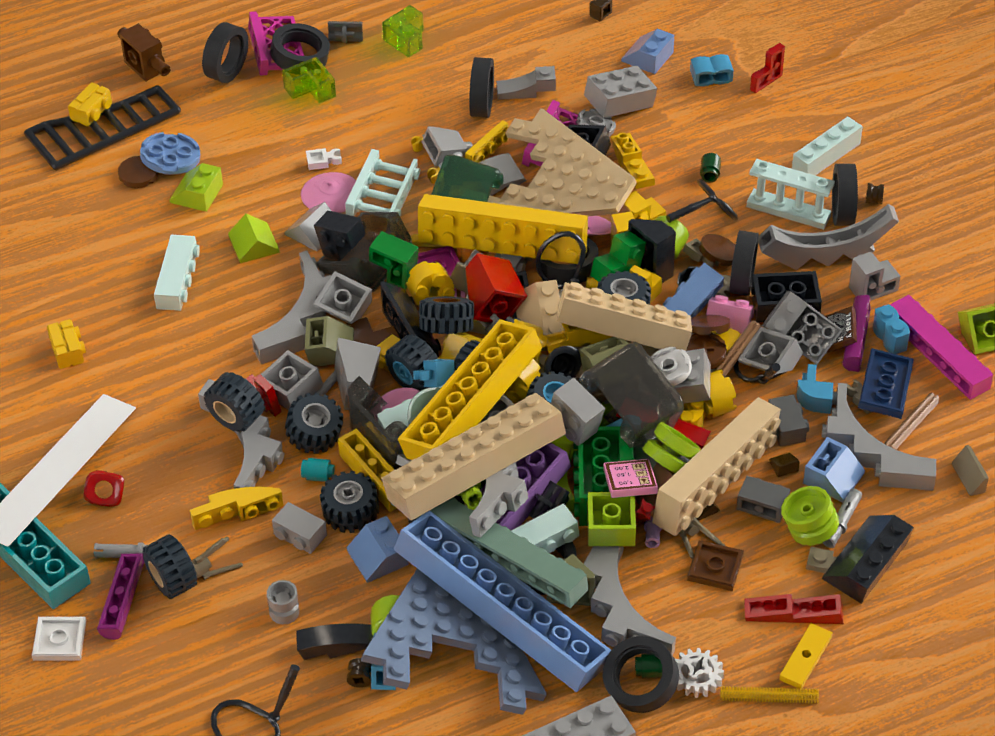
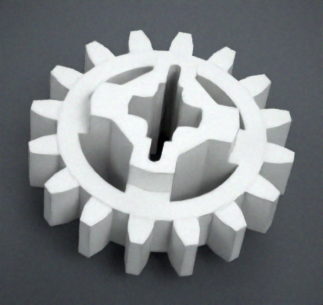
M697 648L694 653L691 649H688L687 655L680 652L679 659H675L679 669L677 690L685 689L686 696L692 692L695 698H698L699 693L708 697L709 690L712 693H716V688L721 687L722 679H724L723 663L717 662L718 656H709L710 650L701 653L700 648Z

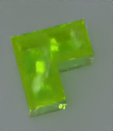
M407 6L382 22L383 40L407 57L423 49V13L413 6Z
M317 57L282 70L284 89L292 99L309 92L318 103L336 97L335 79Z

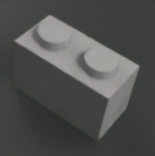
M290 502L272 519L273 532L278 539L286 540L297 549L304 550L310 554L327 536L326 522Z

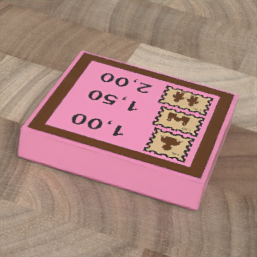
M649 459L604 463L603 470L611 498L658 493V486Z

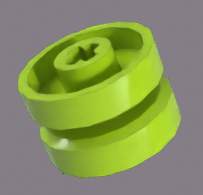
M660 422L654 430L656 437L661 442L655 439H648L642 448L657 463L674 473H677L688 462L682 456L691 460L701 450L692 440L663 422Z
M807 486L799 488L790 493L781 506V514L788 525L791 536L802 545L812 546L821 544L830 539L838 529L839 516L833 507L830 496L826 490L820 487Z

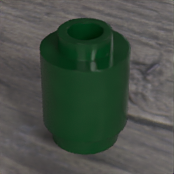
M706 153L701 158L700 175L705 182H715L720 176L721 158L715 153Z
M641 654V657H635V675L642 676V678H661L662 664L660 659L651 654Z

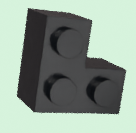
M329 210L314 224L323 256L337 261H341L366 234L361 218Z

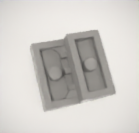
M509 153L488 158L471 167L485 192L490 196H493L505 187L508 188L510 184L520 185L526 181Z

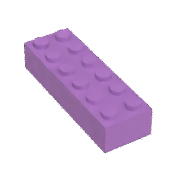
M551 442L516 462L518 476L520 479L525 480L528 499L516 512L507 510L495 523L502 527H507L510 531L519 527L529 516L538 501L535 498L536 494L541 495L550 480L557 484L570 469L571 464L567 452ZM486 484L480 489L483 495Z

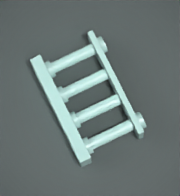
M371 149L345 203L346 215L355 216L357 212L365 211L388 217V228H393L395 221L400 219L401 208L414 180L419 178L420 168H418V159H413L410 168L382 162L379 159V150ZM384 170L406 176L404 181H398L377 176L375 173L376 171ZM376 183L397 188L399 191L397 195L369 189V186ZM371 197L392 202L393 204L388 209L363 203L362 200L363 198Z
M756 159L749 175L758 177L757 189H753L747 200L746 207L824 230L831 216V210L823 208L824 196H829L835 181ZM766 180L777 183L776 194L765 192ZM785 185L797 188L795 200L784 197ZM805 191L816 194L815 206L803 203Z

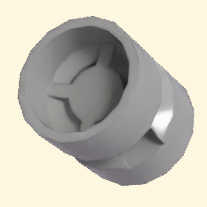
M286 580L272 583L266 591L271 619L278 624L294 622L300 613L297 588L293 583Z

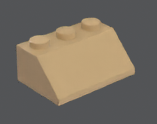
M557 280L535 282L524 288L528 297L516 310L517 318L523 322L542 327L543 335L563 331L561 323L557 322L558 304L560 301ZM545 347L542 348V349H541V352H542V351H547L546 348H545Z

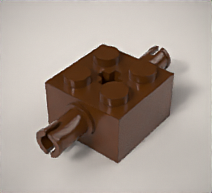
M139 23L128 29L126 27L119 29L117 35L121 40L124 62L144 81H148L158 75L167 76L170 73V66L165 63L162 56V43L158 38L152 36L148 29L143 28Z

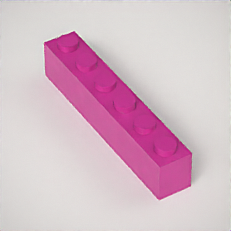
M907 295L890 304L897 310L899 319L904 321L909 327L908 341L970 400L991 389L993 374L990 369L985 367L974 354H971L959 340H956L918 301Z

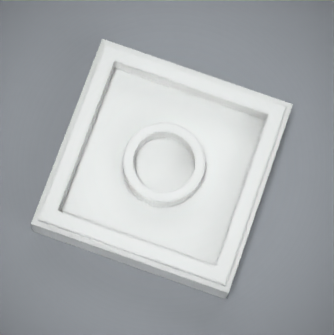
M38 617L32 651L33 661H81L86 618Z

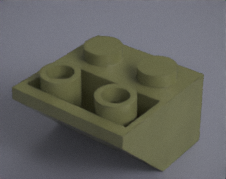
M329 316L306 319L305 353L309 363L315 367L335 364L338 338L354 341L353 327Z
M611 337L579 349L583 372L587 376L589 375L603 389H610L614 385L631 381L639 376V365L629 344L624 339Z

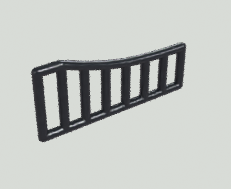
M156 85L134 96L113 103L109 109H105L100 116L104 115L119 133L109 137L99 124L93 121L89 126L102 140L93 145L74 125L77 122L71 120L70 116L41 122L26 129L24 135L54 170H58L179 114L181 108L161 86ZM157 94L170 109L160 113L148 98ZM141 102L153 117L143 121L130 105ZM123 109L136 125L126 129L112 112ZM65 125L84 149L74 153L53 127ZM45 130L67 157L57 161L35 134Z

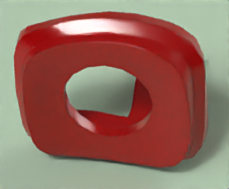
M102 470L90 472L86 477L83 497L87 502L94 505L118 506L122 500L124 478L119 474ZM107 481L112 485L113 492L110 497L100 498L96 494L95 487L98 482Z

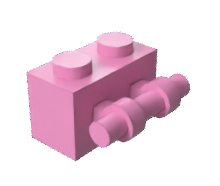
M716 295L709 300L706 315H721L729 318L730 328L742 334L754 317L755 310L754 306L749 305L748 301L736 300L735 302L728 300L726 296Z

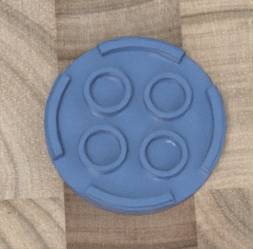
M160 132L147 137L142 142L140 158L153 171L163 174H181L192 170L198 165L200 161V147L194 139L185 134L178 133V135Z

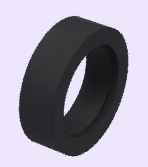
M228 22L220 23L214 28L207 39L202 57V68L207 77L222 83H229L239 74L248 52V35L244 28ZM230 40L227 56L221 65L224 49Z
M292 23L283 25L274 32L270 54L272 60L280 68L288 72L312 74L320 71L326 65L330 43L326 35L317 28L306 24ZM294 41L303 42L314 47L317 53L311 56H299L288 52L282 45Z
M474 57L469 93L470 116L489 118L494 90L493 58Z
M835 164L832 178L835 181L832 188L833 223L835 226H850L855 224L857 216V169L855 164Z
M741 230L738 232L730 277L729 292L732 294L750 295L759 233Z
M588 237L586 259L579 275L580 283L585 282L587 277L591 278L594 258L599 257L596 243ZM541 259L543 273L549 280H557V284L568 283L573 278L578 265L558 264L550 260Z
M647 636L631 637L617 644L608 654L603 667V682L608 693L612 695L621 707L636 713L651 712L662 707L675 693L679 681V669L675 658L660 641ZM639 654H651L659 658L662 664V677L653 690L643 695H631L622 690L619 680L620 672L630 658Z

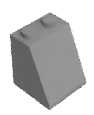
M338 338L334 369L345 410L366 414L378 374L381 347Z

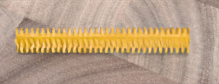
M721 686L720 701L721 698L723 701L724 699L726 701L727 699L729 701L730 699L732 701L735 699L736 701L737 698L738 701L740 698L741 701L743 698L744 701H746V698L747 701H749V698L750 701H752V698L755 701L756 698V702H758V699L759 702H761V699L762 702H764V699L765 702H767V699L768 702H770V699L771 702H773V699L776 702L777 699L778 702L779 700L781 702L782 700L784 702L787 700V703L789 700L790 703L792 700L793 703L795 700L796 703L798 700L799 703L801 700L802 703H804V700L805 703H807V700L808 703H810V700L811 703H813V700L814 703H816V700L818 703L819 689L804 690L802 688L801 690L799 688L798 691V688H796L795 691V688H793L792 691V688L790 690L787 688L786 690V688L750 687L749 689L747 687L746 689L744 687L743 690V687L741 689L738 687L737 689L735 686L734 689V686L732 688L731 686L729 688L728 686L726 688Z

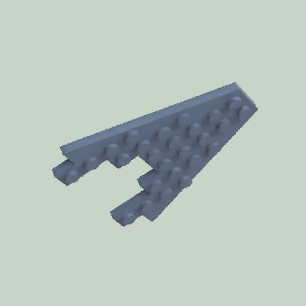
M418 568L361 657L362 662L383 666L384 685L407 689L410 684L409 654L430 658L432 642L474 651L475 669L498 674L500 710L523 715L526 710V698L543 701L546 697V691L523 650Z

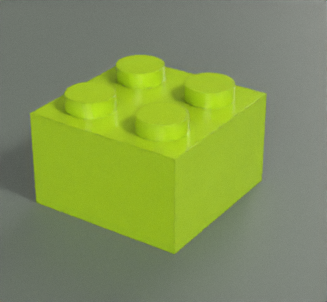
M588 492V546H635V496L611 498L610 492Z

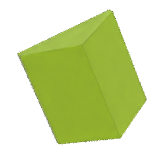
M245 214L228 233L240 263L280 253L268 223L249 214Z

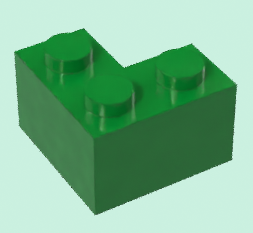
M381 231L369 247V261L387 269L388 283L406 290V282H408L410 277L409 272L418 263L419 247Z
M630 231L614 235L610 253L594 258L590 276L600 282L601 278L607 277L609 273L629 271L634 265L640 267L646 242Z

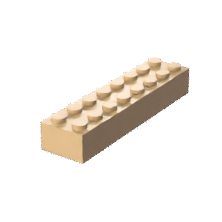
M537 393L527 396L522 401L509 406L502 412L489 417L484 422L471 427L464 433L451 438L444 444L431 449L426 454L413 459L406 465L382 477L387 499L412 521L565 435L566 431L561 411Z
M759 397L755 399L658 489L652 523L674 536L682 529L686 530L690 522L695 517L698 518L707 505L711 506L716 497L727 490L731 482H736L740 474L751 467L754 460L760 459L764 451L775 444L777 439L775 435L776 429L781 422L779 419L781 409Z

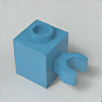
M424 360V370L413 371V380H424V387H441L455 372L454 360Z

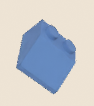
M655 29L641 36L621 58V62L638 66L642 70L656 74L674 52V35L660 29Z
M387 516L366 524L347 546L349 555L367 583L409 565V561L393 550L399 534Z

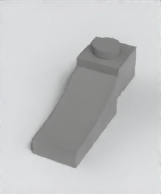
M555 66L535 67L534 71L526 75L496 81L498 100L536 98V92L556 91Z

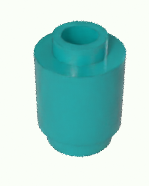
M308 458V460H303L301 464V478H306L309 481L326 482L332 478L331 476L335 472V465L331 464V460Z

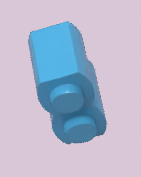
M719 54L710 58L700 56L691 59L690 72L696 86H708L713 83L726 84L733 81L734 70L728 55Z
M889 304L875 308L873 331L879 339L883 340L885 349L893 354L907 351L910 330L907 324L899 319L897 310Z

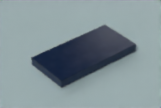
M871 348L858 408L902 419L914 359Z

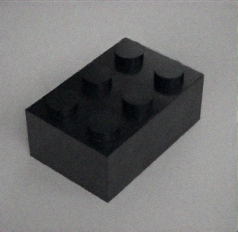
M816 271L752 274L751 296L756 322H764L787 291H791L821 313L822 300Z

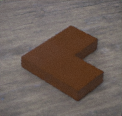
M367 317L358 319L352 324L346 323V325L353 327L354 341L377 346L392 334L399 338L394 326L373 332Z

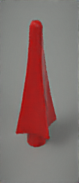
M642 499L641 506L636 511V524L644 520H650L651 512L655 509V506L647 503L644 499Z

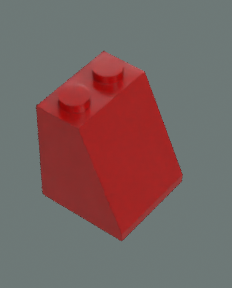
M477 253L465 268L469 300L474 302L473 320L491 323L493 320L490 317L495 313L500 320L505 321L507 317H512L528 297L508 259Z

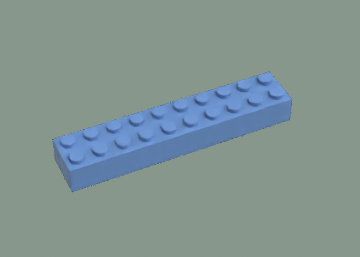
M430 510L401 529L393 550L575 692H578L603 671L605 660L611 651L610 648Z

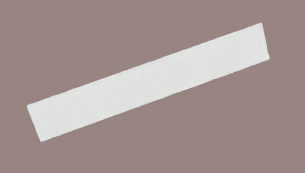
M105 394L93 404L0 503V544L8 547L136 407Z

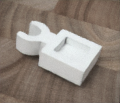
M326 148L306 151L309 170L329 168V163L334 165L342 164L340 149H332L330 152H326Z

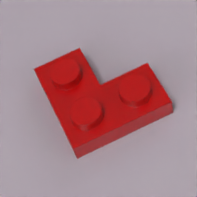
M778 43L769 48L765 54V66L751 75L750 90L754 93L759 92L783 75L785 46Z
M252 374L248 376L246 380L256 388L264 401V411H269L275 417L282 411L274 387L261 374L256 377Z

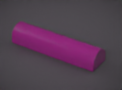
M858 295L853 301V307L856 310L857 342L845 346L843 367L848 371L859 372L861 370L871 311L869 295Z
M121 554L97 627V631L104 638L116 640L122 635L144 566L143 554Z

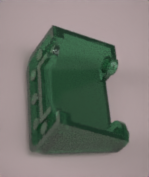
M445 155L431 195L487 202L491 189H499L503 185L504 176L497 168L457 155Z

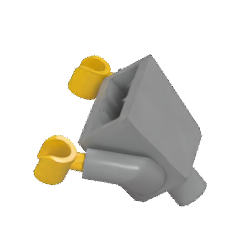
M428 126L425 134L422 135L423 137L414 136L411 139L414 152L421 151L424 145L434 166H439L437 169L429 168L427 171L428 179L431 178L432 184L439 182L440 173H445L453 166L462 163L465 152L473 146L471 142H464L458 131Z

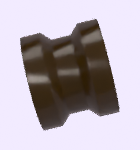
M872 183L867 184L866 203L876 202L877 204H882L884 184H879L878 186H874Z
M361 658L350 660L348 664L350 672L347 674L348 684L357 688L367 687L371 683L370 673L372 664L362 662Z

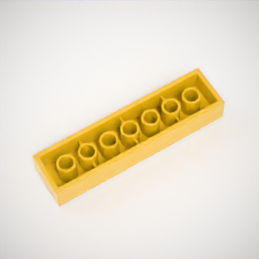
M424 194L418 205V242L536 258L537 252L545 240L556 233L570 231L579 235L584 241L587 253L588 216L430 194ZM561 237L548 244L541 255V259L578 264L581 249L575 239Z
M499 319L399 436L398 441L407 459H417L431 449L444 444L451 438L464 433L482 421L542 349L535 328Z

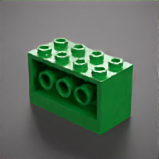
M632 426L599 427L598 431L581 445L577 446L573 442V449H577L573 450L574 467H578L573 468L574 517H579V526H588V492H610L603 470L604 463L634 460Z

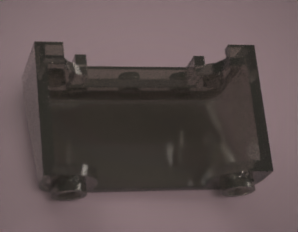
M361 212L358 217L362 220L366 233L365 236L341 261H336L331 255L322 256L316 263L319 270L325 276H332L334 271L372 289V292L376 291L380 286V282L387 278V269L369 261V247L381 231L412 243L411 236L398 212Z
M637 342L625 345L582 374L579 380L588 392L593 393L600 389L623 420L619 433L630 448L647 442L648 439L656 438L654 430L660 422L673 428L684 409L680 395L643 347Z
M359 376L350 384L347 391L350 428L352 431L357 428L394 470L402 467L396 464L397 456L404 454L398 438L407 426L400 421H395L384 429L378 423L377 414L382 412V407L387 402Z

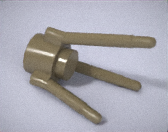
M696 517L690 522L686 530L682 529L678 533L682 537L687 552L692 559L694 553L686 536L687 534L693 536L702 531L716 544L725 546Z
M229 537L221 538L200 556L191 560L197 578L202 576L206 580L213 575L243 566V563H237L209 571L212 565L207 557L228 542Z

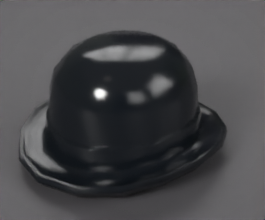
M561 346L554 349L545 360L544 373L548 375L549 372H555V374L560 372L564 373L563 376L575 378L582 366L579 350L572 346Z

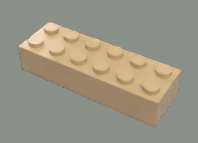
M565 282L558 304L557 322L658 349L676 347V349L686 351L692 334L691 316L686 312L667 310L662 305H648L640 299L629 300L623 295L616 293L612 295L607 294L598 288H584L576 282H571L570 284Z

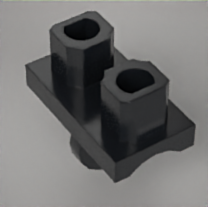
M550 480L541 495L536 494L535 498L538 501L529 516L534 519L563 503L566 505L570 499L568 496L570 492Z

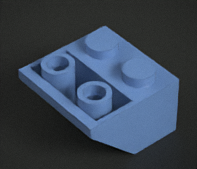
M827 437L805 466L803 484L820 487L826 490L830 497L844 502L850 489H854L864 475L865 469L846 445Z

